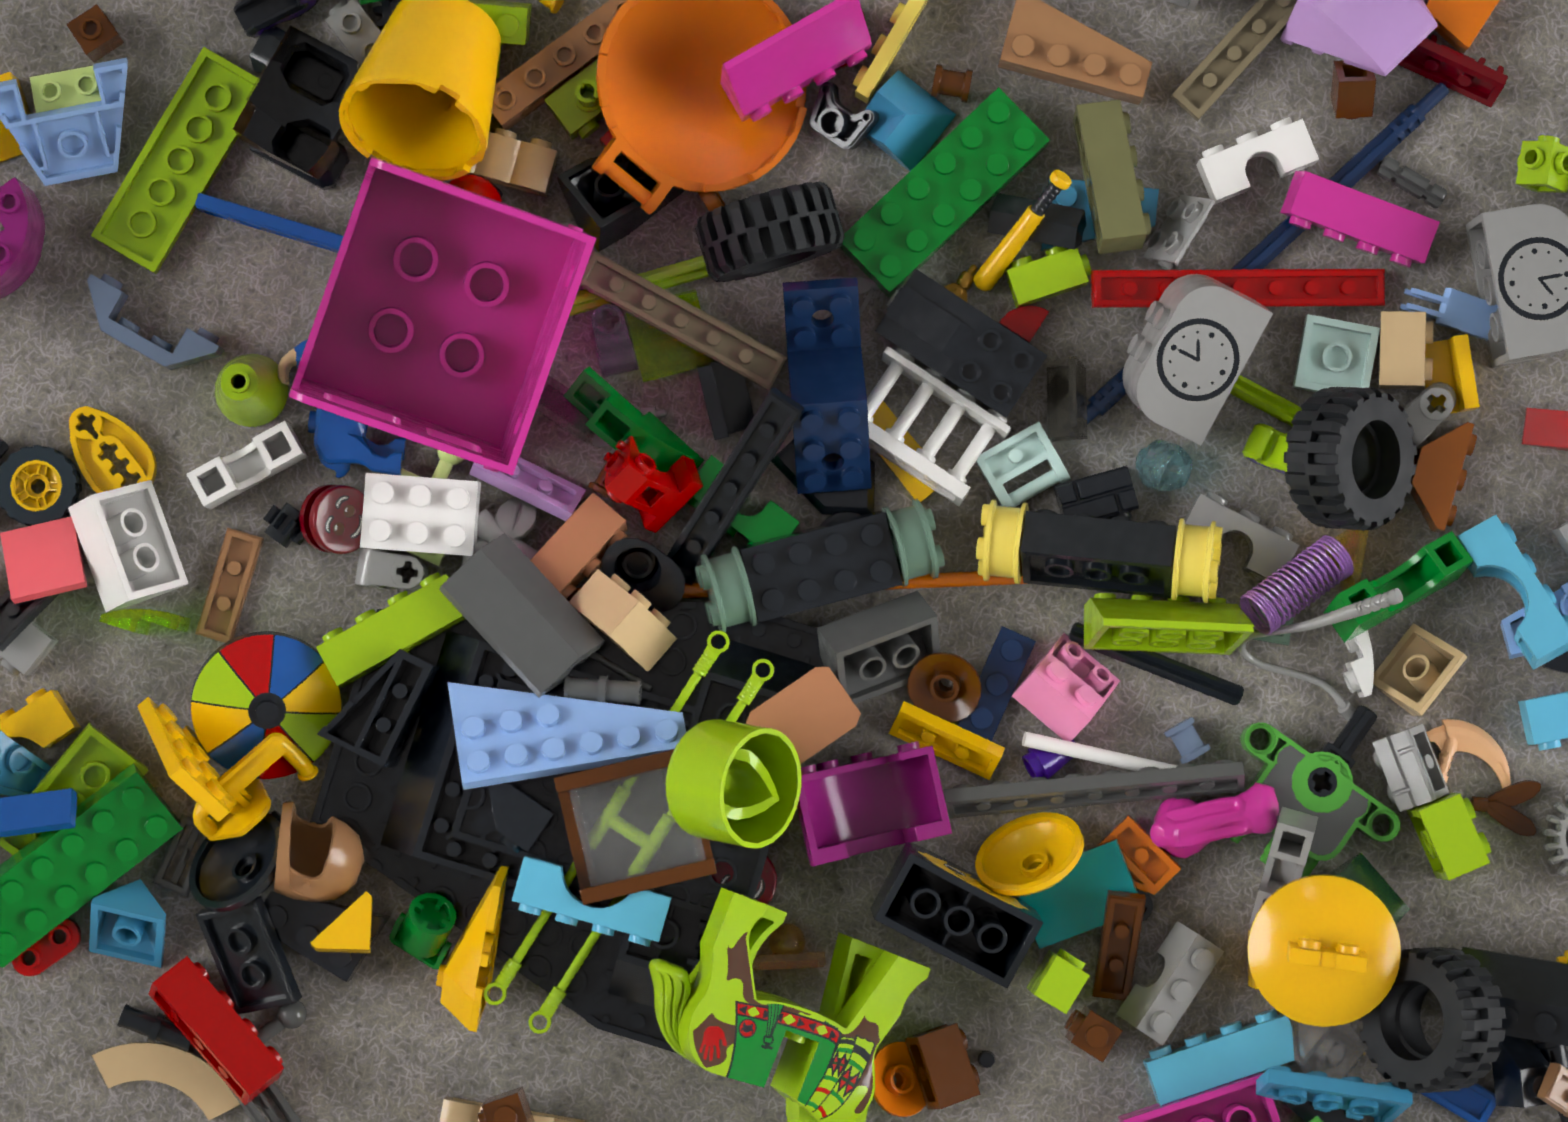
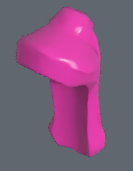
M1255 782L1247 791L1237 796L1222 797L1201 803L1189 799L1168 798L1160 804L1154 817V824L1150 830L1152 842L1156 846L1162 847L1173 857L1185 859L1200 852L1212 841L1251 833H1270L1277 824L1279 804L1274 787Z

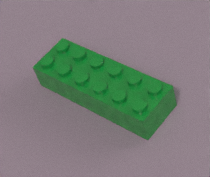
M998 87L844 234L845 237L840 248L889 298L911 277L915 269L921 268L984 208L997 193L1005 188L1047 148L1050 139Z
M134 763L77 806L75 828L43 832L0 865L1 968L9 964L183 829L178 817Z

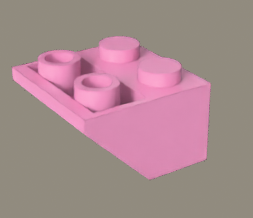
M1063 633L1024 679L1012 697L1061 739L1071 742L1092 720L1120 680L1088 654L1078 643L1071 641Z

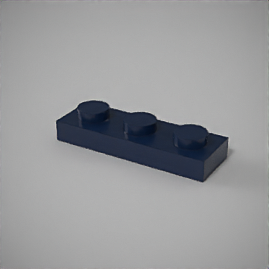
M1001 626L979 676L982 688L979 703L969 716L959 721L957 726L992 741L1036 641Z

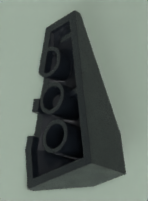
M622 153L613 161L649 191L656 185L657 182ZM598 157L589 158L557 177L577 226L582 228L583 232L596 238L594 247L598 252L629 235L685 190L672 187L657 209L649 215L640 208L641 203L605 173L600 175L592 168Z

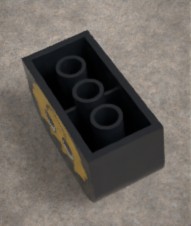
M910 842L905 843L870 908L876 921L1007 989L1043 925L1038 912L1018 897L1002 895L991 891L981 883L977 875Z

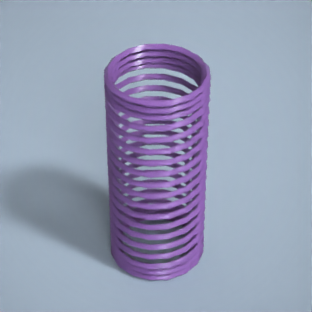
M1327 535L1322 536L1316 543L1302 551L1301 554L1292 558L1291 561L1277 569L1272 575L1267 576L1257 586L1252 587L1247 593L1241 595V609L1254 624V628L1257 631L1270 635L1280 628L1281 625H1284L1286 621H1290L1292 617L1299 614L1301 610H1305V607L1310 606L1316 599H1320V596L1325 595V592L1330 591V588H1335V585L1340 584V581H1344L1352 575L1354 571L1353 561L1345 547L1338 540ZM1325 549L1336 559L1341 569L1327 555ZM1299 567L1303 569L1305 575L1300 571ZM1284 578L1288 580L1291 587L1286 583ZM1275 586L1278 587L1281 594L1276 590ZM1270 589L1274 592L1276 598L1271 594ZM1249 599H1251L1252 604H1253V607H1254V609L1256 610L1257 614L1260 616V618L1256 615V613H1255L1254 610L1252 609V607H1251V605H1250V602H1249ZM1257 605H1258L1259 608L1263 611V613L1265 614V616L1267 617V619L1262 615V613H1261L1260 610L1258 609Z

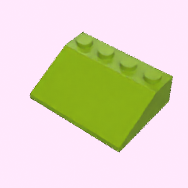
M1097 593L1094 595V598H1089L1084 605V649L1230 655L1254 632V624L1239 605L1226 603L1225 598L1219 597L1209 599L1207 604L1204 602H1190V598L1186 596H1178L1176 600H1172L1171 597L1167 598V601L1153 600V596L1132 595L1131 599H1116V594Z

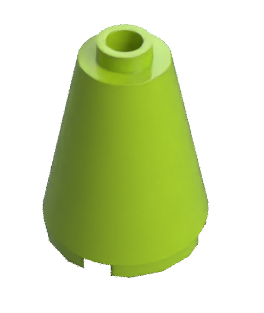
M244 354L230 360L221 369L215 383V398L221 412L230 421L245 427H257L270 423L281 414L288 398L289 387L286 384H282L278 378V364L272 359L259 354Z

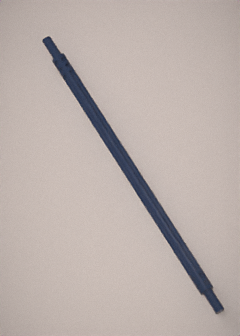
M1439 82L1415 105L1410 104L1329 180L1352 188L1426 120L1425 115L1450 93L1449 89ZM1288 216L1230 270L1263 269L1306 229L1290 224L1289 220L1291 217ZM1124 367L1087 400L1089 404L1063 427L1071 438H1074L1098 415L1103 416L1126 395L1122 379Z

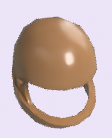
M284 802L279 831L274 892L292 899L315 903L337 900L356 884L364 862L360 836L344 821L334 816L329 818L325 824L309 823L296 814L295 802Z

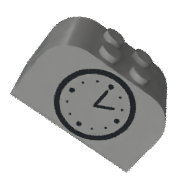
M1532 204L1484 212L1465 224L1479 298L1486 300L1488 306H1498L1497 311L1490 314L1489 340L1487 341L1492 368L1542 360L1567 350V215L1558 208L1547 204Z
M1189 274L1176 279L1165 289L1159 301L1155 300L1150 305L1145 315V320L1148 322L1142 333H1137L1128 346L1127 353L1130 355L1124 365L1122 377L1127 396L1150 420L1201 446L1273 313L1256 300L1209 276Z

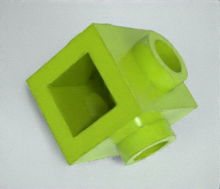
M1548 135L1538 136L1537 141H1522L1521 153L1517 160L1516 184L1534 192L1567 193L1568 147L1560 144V138Z

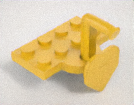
M147 697L137 706L168 776L196 801L192 814L193 823L210 841L241 837L267 815L271 807V799L262 781L256 778L281 756L297 770V777L300 781L311 780L319 772L318 767L313 765L309 758L282 733H272L220 776L207 762L210 758L199 746L200 741L196 733L187 725L181 728L175 722L178 720L176 715L166 704L162 703L158 706L152 699Z

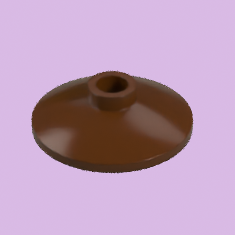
M938 652L923 657L915 664L908 678V693L913 705L948 722H957L969 716L977 707L981 697V681L977 671L967 660L952 653ZM946 678L951 680L953 682V686H944L941 683V679Z

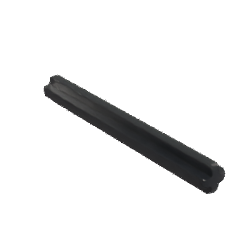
M1076 622L1073 624L1068 637L1071 641L1083 647L1084 624ZM1090 649L1231 705H1238L1244 693V688L1238 684L1156 652Z

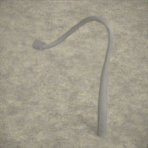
M1395 588L1316 618L1281 626L1270 635L1254 631L1238 647L1239 653L1249 663L1261 669L1305 680L1320 686L1333 697L1338 704V712L1349 721L1356 708L1349 701H1344L1331 685L1312 675L1263 662L1253 657L1246 650V643L1255 638L1303 632L1360 617L1372 611L1375 612L1381 608L1384 609L1390 607V605L1401 603L1403 601L1402 592L1400 589Z

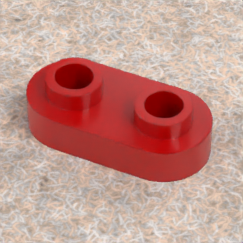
M70 918L65 919L12 960L14 969L21 975L35 976L53 966L74 951L80 944L81 930L78 924ZM58 929L66 933L64 943H58L55 940V932ZM27 951H32L36 956V960L32 965L27 964L24 960V954Z

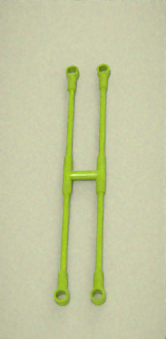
M714 631L709 635L707 639L708 645L692 669L694 673L669 711H681L702 676H706L719 654L728 649L730 639L725 632ZM716 635H722L726 639V644L721 649H716L711 644L712 638ZM759 659L753 664L752 674L737 696L739 700L726 721L736 722L746 705L749 706L763 683L771 679L774 674V666L769 660ZM758 664H768L770 674L766 677H759L756 674ZM639 776L626 779L622 786H618L587 834L591 851L597 848L609 828L641 847L630 868H628L629 874L627 876L645 871V868H647L676 822L669 809L667 814L663 813L649 835L618 815L627 798L631 795L630 789ZM574 862L564 876L568 887L576 876ZM626 895L613 898L608 906L622 901ZM542 910L513 958L508 959L495 981L486 986L484 998L489 1004L499 1005L506 999L507 988L516 976L517 971L521 968V961L552 912ZM591 932L558 986L553 987L540 1009L530 1016L528 1025L534 1033L542 1034L550 1028L552 1024L551 1018L566 996L565 991L599 939L601 933ZM496 986L501 989L502 997L500 1000H492L489 997V989ZM542 1015L546 1018L547 1025L545 1028L538 1029L534 1026L533 1019L535 1016Z

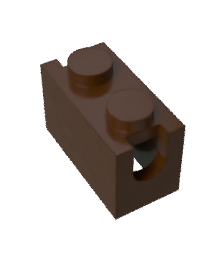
M957 1023L944 1024L904 1038L928 1110L943 1109L981 1095L978 1088L980 1084L979 1074L975 1066L970 1064L966 1051L968 1049V1041L965 1033L958 1027Z

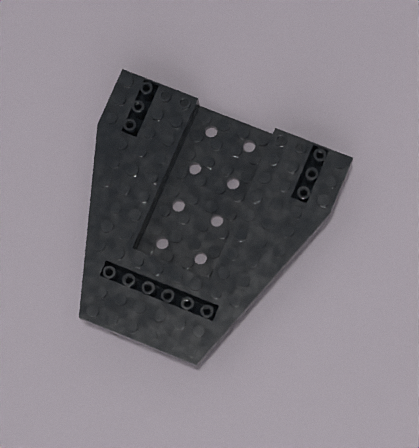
M679 602L672 609L660 612L671 622L667 629L677 640L649 672L634 662L606 635L591 624L596 632L605 640L595 652L652 685L651 691H646L642 688L640 705L607 703L667 711L671 709L694 673L692 669L707 647L709 635L714 631H719L718 626L713 627L708 622L704 606L705 602ZM783 617L757 622L756 626H751L750 622L726 627V634L730 639L728 649L719 654L706 676H702L680 711L683 712L686 732L696 724L706 720H726L739 700L737 696L752 674L753 664L759 659L769 660L774 666V674L770 680L763 683L749 706L746 705L736 721L738 723L746 724L752 710L815 667H824L820 657L817 628ZM465 619L408 651L441 667L392 768L382 767L342 746L334 744L310 823L325 824L332 816L344 821L360 836L364 861L387 876L415 898L425 893H436L445 897L452 903L456 911L454 925L462 930V932L501 866L509 867L496 956L506 963L509 958H513L539 917L538 915L518 910L520 903L512 901L524 856L562 865L564 876L574 862L553 778L581 771L510 782L556 814L529 852L522 848L519 853H516L500 842L503 835L496 831L488 786L463 790L447 682L528 693L534 692ZM716 635L712 638L711 644L714 648L721 649L725 646L726 639L722 635ZM590 657L585 662L573 667L568 674L571 678L599 679L600 676H608L609 680L629 681ZM766 663L758 664L756 674L759 677L768 676L770 674L769 665ZM383 666L354 681L349 700H352ZM565 680L544 695L564 697ZM665 770L639 776L630 789L631 795H629V798H627L618 814L649 835L663 813L667 814L669 810L666 787L662 782V775ZM625 780L577 791L582 815L589 823L590 830L618 786H622ZM675 822L661 844V856L657 860L650 862L644 872L698 860L693 836L681 829ZM611 828L605 833L597 848L591 851L598 883L626 877L629 874L628 868H630V865L640 851L638 845ZM709 840L715 864L718 862L729 863L734 871L732 879L728 883L722 884L716 882L711 874L648 889L672 896L660 941L652 940L649 947L628 941L630 934L615 930L614 936L601 934L565 991L566 996L561 1003L583 1017L597 1029L676 1053L664 1038L657 1022L654 1006V987L649 963L653 959L660 958L683 967L688 971L689 975L700 960V941L721 887L754 899L770 844L754 849ZM576 874L568 888L574 896L582 901ZM613 898L590 903L589 905L598 907L608 906ZM552 912L520 964L522 966L518 972L546 992L551 993L553 987L558 986L591 934L592 923L578 920L577 926L556 921V913Z

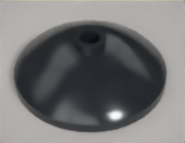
M267 813L257 825L241 837L210 841L206 837L194 856L189 873V886L196 901L208 910L226 912L245 906L258 898L275 879L280 822Z

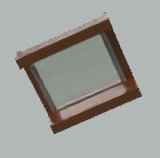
M674 750L553 778L560 800L583 905L717 873L710 841L685 832L679 827L670 812L666 798V774Z

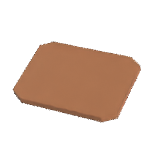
M815 667L752 710L746 724L772 728L782 732L794 745L800 764H802L856 727L861 713L830 667Z

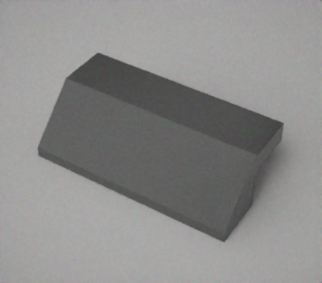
M505 533L481 547L439 589L539 698L564 682L573 667L597 651L605 641Z

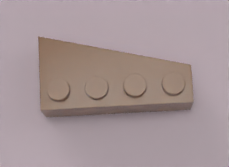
M1016 0L998 68L1139 105L1145 93L1153 62L1041 0Z

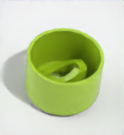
M721 719L700 722L683 735L671 755L666 774V798L670 812L679 827L692 836L757 849L765 847L783 834L797 809L802 780L799 757L790 739L776 729Z

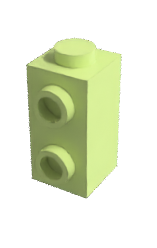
M93 66L30 77L36 113L101 101Z

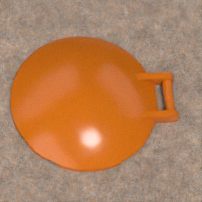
M626 0L610 21L599 49L596 72L597 93L602 114L613 138L596 159L592 168L600 175L605 173L641 203L640 208L650 215L657 209L672 187L692 192H721L757 180L775 167L788 153L802 128L807 108H805L807 86L802 88L804 94L787 104L782 99L771 105L772 112L755 122L751 118L742 122L720 82L722 67L725 62L792 25L780 7L773 0ZM620 152L657 182L651 191L613 162Z

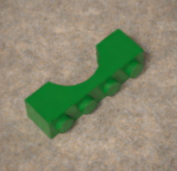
M1451 531L1425 545L1410 559L1388 574L1373 581H1368L1366 578L1337 594L1323 613H1329L1395 588L1400 589L1403 595L1401 603L1332 624L1345 643L1458 580L1473 562V559Z

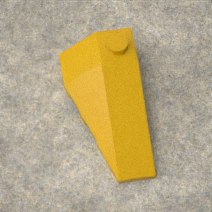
M506 866L499 868L454 946L447 965L440 964L436 980V986L442 987L440 1003L469 1031L477 1032L487 1004L484 998V990L493 981L509 868Z

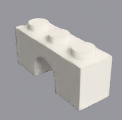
M1290 117L1270 125L1272 130L1258 136L1257 131H1253L1237 138V145L1224 150L1221 144L1202 152L1204 158L1200 159L1196 166L1209 198L1216 201L1214 205L1248 191L1251 186L1246 176L1245 167L1247 161L1254 157L1269 159L1275 165L1280 178L1315 165L1319 157L1303 119L1292 123Z
M283 421L253 437V441L244 448L225 457L218 456L187 473L186 475L203 506L211 510L307 458L308 456L291 424Z

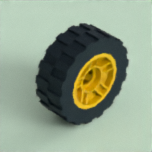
M34 445V447L26 446L20 448V451L10 454L8 456L9 459L0 466V506L8 512L7 515L18 521V523L27 526L67 516L70 517L68 508L80 501L79 494L82 492V484L79 481L81 477L79 471L75 469V464L72 460L58 450L41 445ZM40 479L45 483V490L37 494L35 490L31 489V485H35Z

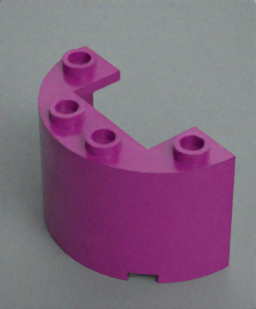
M16 177L0 187V222L5 228L0 232V299L13 293L30 277L40 260L44 243L45 221L41 205L33 190Z
M916 741L898 745V753L874 759L871 751L850 756L851 764L839 766L838 759L818 763L816 766L814 764L801 767V792L797 809L810 866L849 858V856L892 847L906 842H918L952 834L933 746L920 748L919 742Z

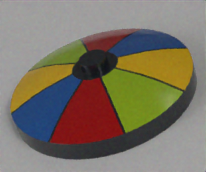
M274 631L244 634L220 646L200 668L191 693V716L197 738L206 752L217 763L228 770L272 733H282L313 763L331 743V741L317 735V733L324 726H327L341 711L339 687L333 680L318 650L302 639ZM281 756L256 779L285 777L296 773L297 770Z

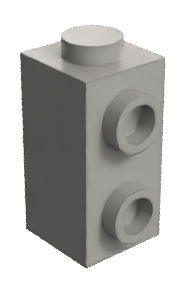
M343 0L329 11L330 16L325 21L361 67L381 32L356 0L349 2Z

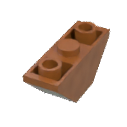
M1467 422L1417 449V455H1414L1416 472L1411 478L1410 483L1413 486L1410 493L1431 531L1443 532L1446 526L1451 527L1454 522L1457 506L1452 503L1456 490H1462L1467 476V470L1462 469L1466 455H1472L1477 440V435L1472 434L1475 425L1473 423Z

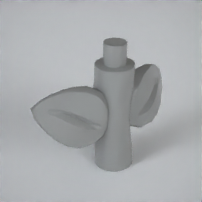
M515 497L503 503L497 510L495 517L487 509L479 511L477 531L479 539H477L476 552L505 533L531 560L538 551L520 539L525 538L535 528L537 522L536 507ZM463 555L462 565H463L471 556H464V555Z

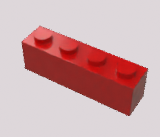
M186 956L155 980L148 994L246 1106L280 1078L284 1070L283 1060L272 1046L266 1047L257 1037L258 1031L249 1019L245 1017L242 1019L233 1009L234 1003L228 994L223 990L217 991L210 983V976L206 969L199 962L193 963Z

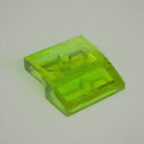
M696 289L674 294L701 310ZM626 312L643 382L697 369V365L714 362L712 359Z
M124 609L101 614L99 621L134 633L147 635L151 622L174 630L187 632L191 618L158 610Z

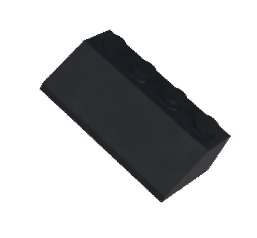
M1462 947L1464 954H1470L1481 963L1479 967L1487 968L1494 978L1491 981L1492 985L1499 987L1502 998L1499 999L1500 1006L1505 1007L1506 1018L1502 1019V1028L1506 1029L1505 1036L1568 1046V963Z

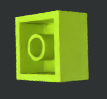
M1450 793L1407 810L1437 879L1449 881L1490 863L1487 854L1491 853L1489 842L1483 832L1477 833L1472 819L1476 818V813L1467 797L1462 798L1460 793Z

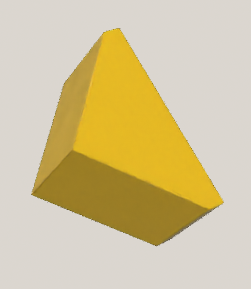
M367 891L362 894L310 942L311 946L317 952L370 953L372 896Z

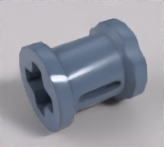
M1192 716L1164 732L1166 738L1170 737L1181 755V764L1188 763L1211 749L1209 744H1204L1193 726L1195 720Z

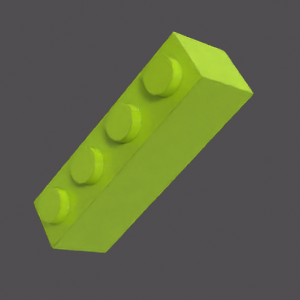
M439 572L434 573L420 582L422 588L411 594H408L407 590L402 591L388 599L389 606L376 613L374 609H370L354 619L357 624L344 631L342 627H339L325 634L322 637L324 643L316 648L338 687H346L385 665L399 649L410 651L465 620L466 618L439 590L441 585L451 576L445 574L441 577Z

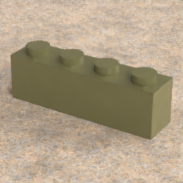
M1120 99L1076 105L1073 125L1098 253L1106 254L1142 249L1146 236L1151 234V222L1148 212L1143 213L1141 201H1144V187L1142 180L1136 179L1134 168L1137 167L1138 160L1136 148L1134 145L1129 146L1127 134L1131 133L1129 114L1122 111Z

